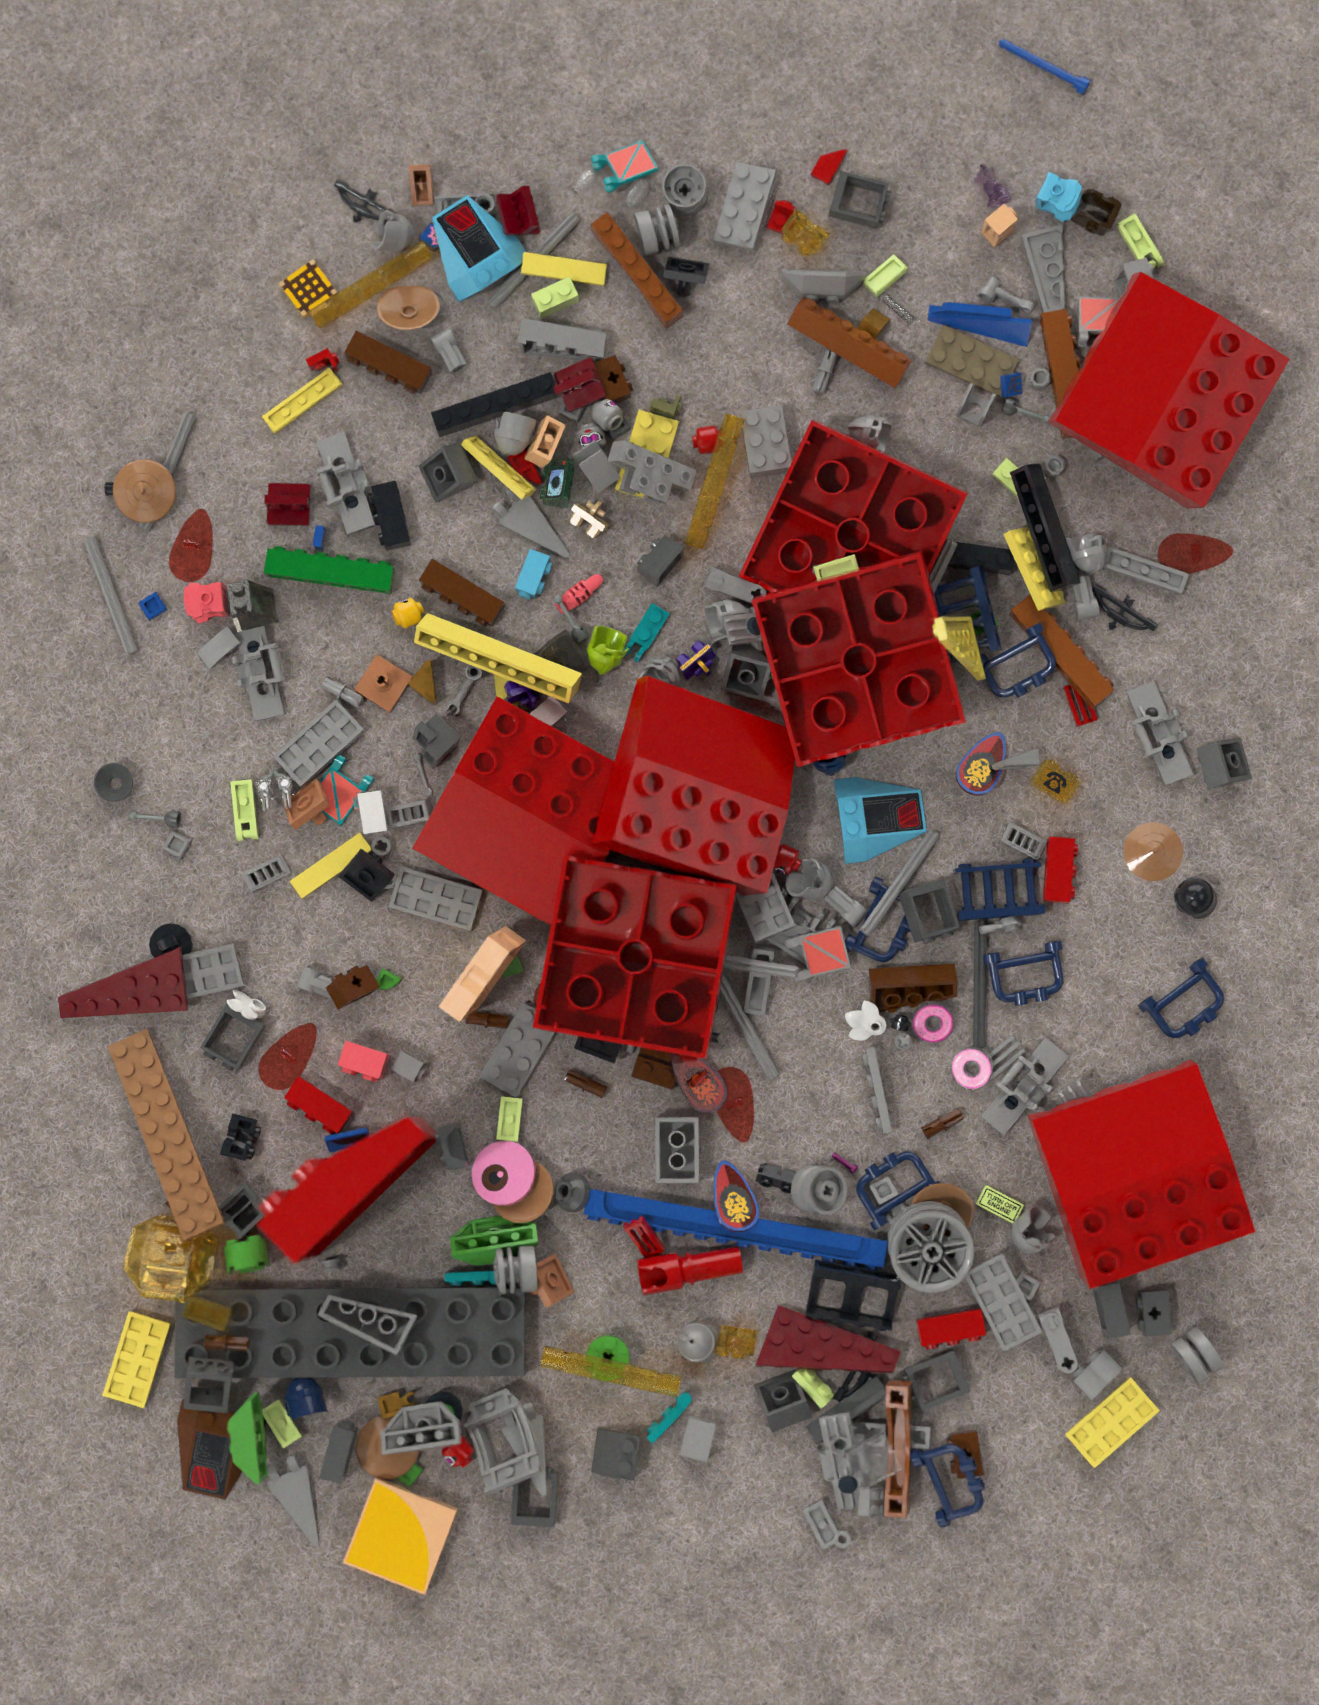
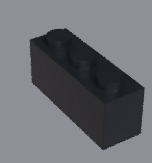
M396 480L371 486L372 493H369L371 505H375L377 513H373L376 526L380 525L382 532L378 534L380 545H385L387 551L410 546L411 541Z
M956 542L957 547L947 567L967 570L979 566L983 568V572L1010 575L1013 569L1014 557L1010 549Z

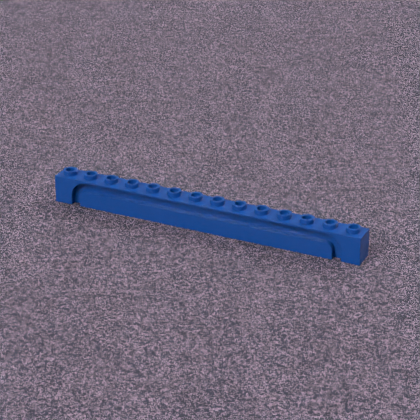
M590 1189L589 1200L584 1208V1215H588V1220L600 1221L601 1218L609 1219L610 1224L622 1225V1221L631 1223L632 1220L636 1219L637 1221L639 1217L643 1216L647 1223L652 1226V1230L664 1233L665 1229L673 1230V1235L685 1237L686 1233L695 1234L694 1238L707 1240V1236L716 1238L715 1242L728 1244L729 1240L737 1241V1246L749 1248L750 1244L759 1245L758 1250L771 1252V1248L780 1249L779 1253L792 1255L793 1252H799L803 1258L814 1259V1255L822 1256V1261L835 1263V1259L844 1260L845 1265L856 1266L857 1263L865 1264V1268L878 1270V1267H884L888 1241L760 1218L751 1228L744 1231H734L726 1228L720 1222L714 1210ZM751 1217L746 1219L745 1222L741 1221L742 1227L750 1225L755 1218Z

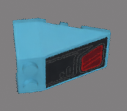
M468 195L432 217L447 283L459 302L481 291L522 263L523 252L526 251L519 239L514 235H505L503 225Z
M857 777L833 780L836 801L838 802L845 864L868 861L927 832L920 789Z

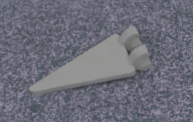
M509 489L506 495L515 502L508 511L499 502L494 505L492 511L501 517L499 520L501 526L564 558L569 557V552L530 496L521 500Z
M532 1403L523 1405L535 1438L541 1468L540 1477L533 1476L531 1480L540 1495L545 1497L547 1495L544 1418L542 1415L536 1416ZM513 1412L503 1415L507 1425L502 1428L503 1434L517 1457L526 1454L523 1438Z
M293 1454L286 1459L291 1471L280 1475L276 1462L267 1466L268 1475L271 1478L267 1482V1486L312 1545L317 1546L319 1539L308 1467L306 1465L300 1466L296 1454Z

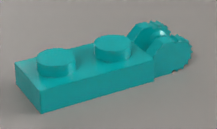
M651 603L624 651L627 648L629 649L625 656L630 654L635 643L640 645L641 648L634 657V661L638 663L645 651L652 645L670 613Z
M494 1270L444 1273L445 1282H450V1286H461L463 1281H471V1285H483L484 1280H489L492 1284H496Z
M685 1391L676 1398V1405L674 1407L670 1405L661 1414L664 1418L659 1423L654 1421L646 1430L649 1433L646 1438L652 1444L692 1402L690 1393Z

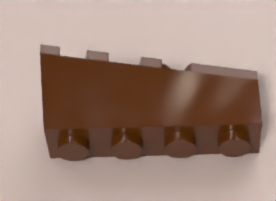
M955 964L869 969L870 1002L878 1007L879 1013L884 1011L889 1013L897 1012V1008L905 1006L913 1008L922 1002L934 1003L957 997L958 980Z

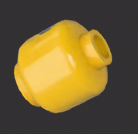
M406 598L395 603L393 606L394 610H391L396 625L404 629L419 624L422 620L421 614L424 613L421 603L415 602L413 598Z

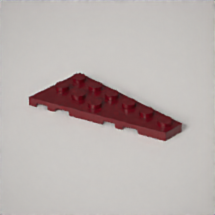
M181 946L116 972L111 976L60 995L58 997L60 1018L187 1011L188 1000Z
M778 1305L755 1367L769 1366L775 1368L790 1367L811 1370H853L893 1373L901 1351Z

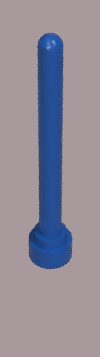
M1005 39L999 41L1000 47L1072 84L1076 92L1084 95L1091 82L1089 78L1085 76H1078L1077 78Z

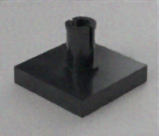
M668 256L663 278L679 280L676 294L682 296L684 286V297L690 296L691 282L705 284L710 263Z
M360 849L343 868L338 877L372 902L393 879L395 874L382 864L383 860L381 858L378 861L376 860L378 858L377 855L371 856L363 849Z

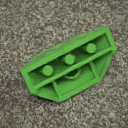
M501 1216L470 1220L456 1234L450 1237L452 1258L476 1266L492 1264L495 1259L496 1249L502 1248L503 1258H507V1248L509 1247L513 1257H517L520 1246L533 1245V1247H536L538 1245L536 1223H515Z
M255 1392L229 1420L227 1430L231 1438L230 1453L233 1457V1463L255 1484H260L268 1476L262 1403L260 1393Z

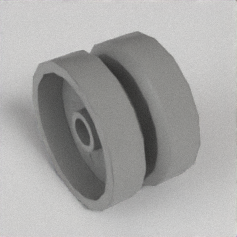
M808 1165L801 1168L792 1180V1199L796 1206L804 1212L824 1215L833 1214L843 1206L846 1200V1180L841 1172L835 1168Z
M1194 1327L1186 1332L1189 1344L1184 1339L1178 1338L1170 1343L1185 1371L1189 1373L1196 1383L1200 1384L1208 1378L1204 1365L1209 1371L1216 1373L1224 1367V1364L1205 1335L1197 1327Z

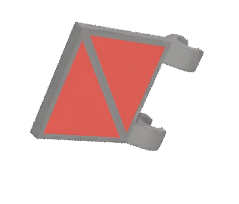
M1078 297L1079 347L1087 346L1088 333L1100 334L1105 329L1106 321L1120 298Z
M841 926L785 939L786 948L801 945L807 966L806 969H799L798 976L794 979L795 981L851 968Z

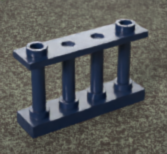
M979 566L971 568V574L967 578L942 585L938 584L934 596L940 618L947 617L946 614L973 606L980 607L981 615L978 619L972 620L974 628H985L986 636H984V639L977 640L978 648L986 647L991 652L1002 651L983 568ZM970 585L975 587L976 595H974V598L944 606L941 593ZM949 651L952 663H957V659Z
M1035 859L1022 860L1021 864L971 867V864H959L958 868H955L953 872L954 874H961L964 907H962V911L957 912V920L966 921L1045 914V905H1039V902L1036 901L1034 869L1040 868L1041 862H1035ZM1025 869L1028 902H1026V906L1018 907L1017 903H1015L1012 870ZM1004 871L1005 908H996V905H994L991 872ZM982 872L985 905L983 909L975 910V906H972L970 873Z

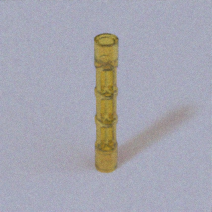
M423 241L418 242L407 249V253L399 254L330 297L327 303L324 301L309 310L308 312L317 327L321 329L433 259Z
M727 413L724 415L684 542L686 545L702 550L705 548L709 536L708 529L712 526L738 444L737 438H740L745 422L743 418Z
M544 1345L540 1367L675 1398L678 1396L682 1376L670 1373H659L656 1370L572 1351L567 1352L564 1349Z

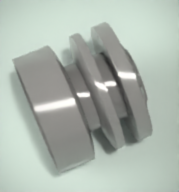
M679 164L667 171L662 184L665 203L669 204L672 212L678 215L689 216L696 214L703 208L707 199V186L702 172L690 164ZM683 189H687V196H683Z
M669 204L663 205L664 215L661 214L659 207H655L654 218L651 217L648 210L634 213L638 236L645 256L659 253L658 243L660 242L663 243L666 250H670L669 240L672 241L674 248L680 247V231L677 219Z
M533 1245L520 1246L517 1257H513L509 1247L507 1248V1258H503L502 1248H497L493 1264L494 1278L499 1295L505 1294V1284H509L510 1294H514L515 1283H520L522 1293L537 1292L536 1260Z

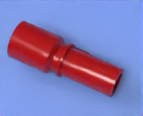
M738 1246L689 1255V1252H687L685 1256L671 1253L637 1259L638 1275L643 1296L679 1290L686 1283L694 1285V1282L743 1274Z

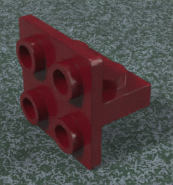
M521 186L511 194L496 195L505 235H538L541 233L530 186Z
M590 357L554 373L557 385L553 386L556 395L563 398L568 412L606 397L596 366Z
M269 483L268 495H265L264 499L267 507V524L309 526L310 484Z

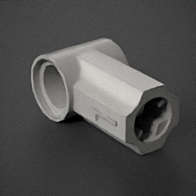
M449 328L430 338L432 344L437 349V353L441 354L450 373L457 372L467 365L456 346L457 342Z
M1089 576L1079 577L1081 583L1072 587L1075 599L1074 609H1077L1078 614L1076 615L1077 620L1099 616V606L1097 599L1093 596Z
M837 886L824 898V901L834 908L843 920H847L853 928L868 913L859 902L854 899L852 900Z
M304 967L296 987L311 993L316 992L332 999L325 988L332 983L331 978L322 976V973Z

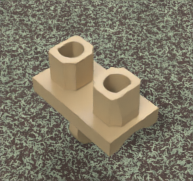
M588 501L585 505L586 507L580 503L574 504L571 509L574 512L569 522L577 527H580L584 520L591 523L586 533L592 538H596L610 526V524L600 518H603L606 512L600 509L603 505L600 501L595 505Z

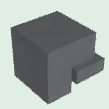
M437 713L426 724L421 721L415 727L413 738L427 751L422 757L434 769L459 745L461 738Z
M246 1182L219 1205L225 1221L224 1225L227 1228L231 1227L240 1238L246 1237L265 1217L258 1209L262 1204L258 1200L260 1197Z

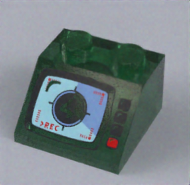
M554 459L549 462L548 466H544L543 478L546 479L545 487L541 486L539 499H543V505L564 509L569 508L575 472L574 459Z

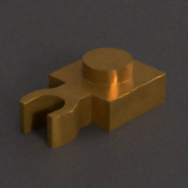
M399 1391L377 1397L382 1418L395 1416L403 1406H415L418 1402L410 1403L408 1401V1396L415 1394V1392H408L403 1397H400Z

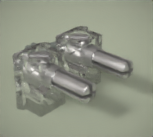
M275 770L271 771L270 775L264 777L263 780L255 782L258 795L262 801L263 811L267 812L266 806L267 810L270 811V799H274L273 791L275 788L270 780L273 774L279 777L276 779L284 801V808L292 807L291 796L295 794L294 788L296 787L292 776L278 774Z

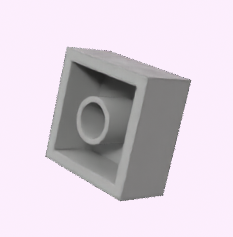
M860 1487L858 1515L867 1517L884 1516L885 1487Z

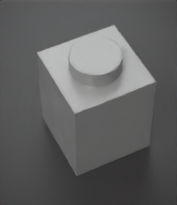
M403 1051L399 1053L391 1068L392 1071L414 1083L417 1079L421 1080L426 1072V1069L423 1068L425 1063Z

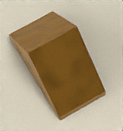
M872 308L862 319L858 329L868 332L873 338L877 339L890 319Z
M426 660L408 682V685L432 705H437L433 665L431 660Z

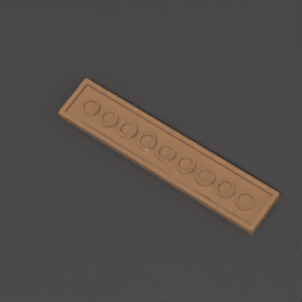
M142 1030L107 1046L183 1241L187 1242L224 1225L225 1221L149 1030Z

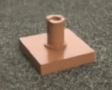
M376 654L354 691L391 713L407 688L412 676Z
M316 778L291 796L292 807L284 809L290 825L295 830L310 819L316 825H321L326 820L325 815L321 811L329 806L321 782Z
M556 1254L536 1263L537 1292L528 1293L531 1296L539 1294L545 1308L574 1293Z

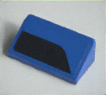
M362 1128L325 1136L324 1139L329 1152L344 1150L369 1137L370 1133L368 1128Z

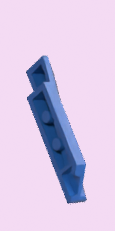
M953 302L943 303L942 306L929 305L928 321L1024 347L1028 345L1032 319L1011 318L1012 309Z

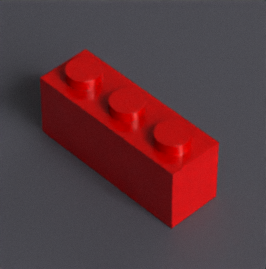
M1053 836L1047 838L1042 902L1069 904L1071 899H1074L1075 887L1072 886V878H1076L1077 866L1073 865L1074 857H1077L1078 844H1075V838Z
M300 1076L296 1078L284 1096V1099L288 1101L286 1105L295 1111L300 1108L306 1112L304 1117L314 1123L318 1120L324 1124L322 1128L332 1135L334 1132L339 1134L354 1113Z
M980 1308L915 1319L920 1346H925L926 1350L938 1348L939 1343L947 1342V1346L960 1344V1340L967 1338L969 1342L982 1340L981 1336L986 1335L982 1309Z

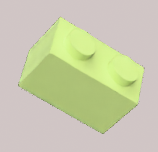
M570 277L531 294L532 301L541 319L579 302L578 293Z

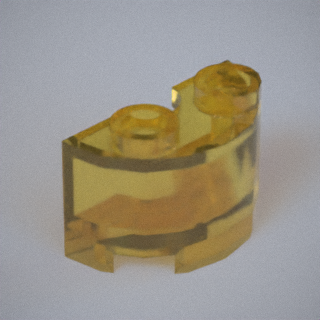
M796 209L782 228L783 235L781 239L787 244H794L798 247L800 254L808 257L809 254L814 255L817 253L830 234L819 225L810 222L807 216Z
M721 1325L716 1355L729 1357V1353H732L731 1357L744 1359L745 1355L753 1356L757 1330Z

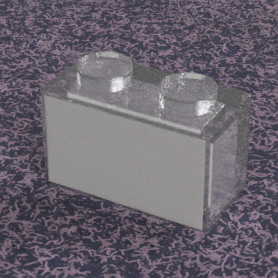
M551 696L544 699L529 713L554 728L556 726L561 728L569 720L567 718L569 711L556 698Z
M383 789L357 792V797H353L354 809H359L360 818H356L358 831H362V835L388 832Z

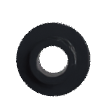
M896 1015L895 1018L890 1019L892 1023L891 1028L900 1031H908L912 1022L908 1021V1017L903 1015Z

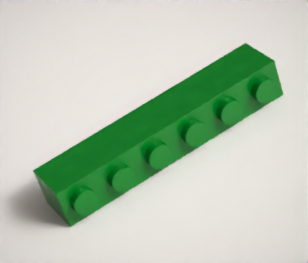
M274 546L273 549L267 548L263 573L266 577L391 594L395 569L394 566H391L390 562L378 561V564L369 563L370 560L365 558H357V561L349 560V557L344 555H336V558L328 557V554L323 552H315V555L307 554V551L302 549H295L292 552L286 551L284 547Z

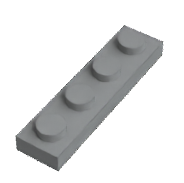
M1109 546L1107 547L1108 553L1106 554L1103 569L1179 595L1182 594L1189 575L1188 573Z
M871 1047L864 1049L865 1054H862L864 1067L868 1066L870 1075H866L868 1087H872L874 1096H871V1103L873 1109L878 1111L879 1117L875 1118L877 1130H882V1134L892 1132L875 1048Z

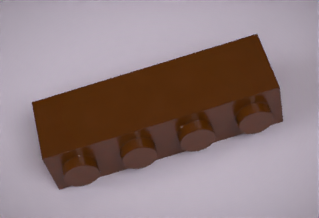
M355 331L344 352L350 364L357 367L362 365L367 368V372L375 376L379 373L385 376L387 382L393 385L399 383L404 386V390L411 394H415V392L421 394L432 374L431 367L358 331Z
M431 559L419 578V582L422 584L421 588L429 594L437 593L440 595L439 599L447 605L455 604L458 606L457 610L466 616L470 613L476 617L475 621L484 627L487 624L492 627L505 607V603L434 559Z

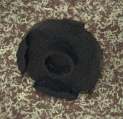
M171 923L157 928L150 937L149 943L150 952L154 958L180 946L182 948V955L189 954L193 947L189 932L182 926Z

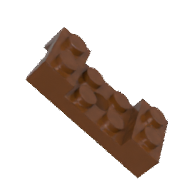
M640 1048L631 1077L672 1090L676 1078L672 1069L671 1053ZM674 1054L676 1073H678L682 1061L678 1054Z

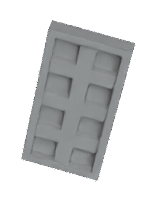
M736 162L713 239L715 243L751 251L755 250L776 180V170Z
M335 700L273 757L297 784L303 788L359 738L365 730Z
M400 867L388 908L471 932L483 890Z
M773 872L767 893L748 896L736 893L756 944L796 927Z
M234 943L182 955L187 999L244 986Z
M522 1002L479 1076L515 1098L518 1097L555 1032L533 1028L536 1009Z
M1002 1253L968 1271L965 1278L1003 1352L1042 1333Z

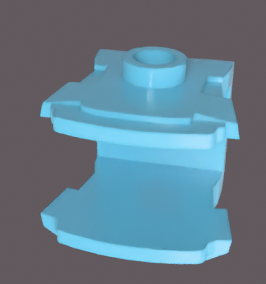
M1048 172L1046 180L1036 197V208L1045 212L1049 211L1062 223L1066 220L1070 221L1080 204L1082 186L1078 183V180L1062 179Z

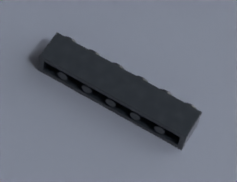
M551 372L433 411L431 415L440 438L502 417L504 412L514 413L559 397L555 393L553 388L555 382Z
M1040 463L1026 464L1011 471L1010 475L1050 592L1063 591L1080 584L1081 582Z

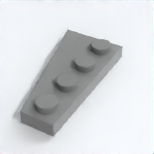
M1062 224L1021 235L1042 313L1065 309Z

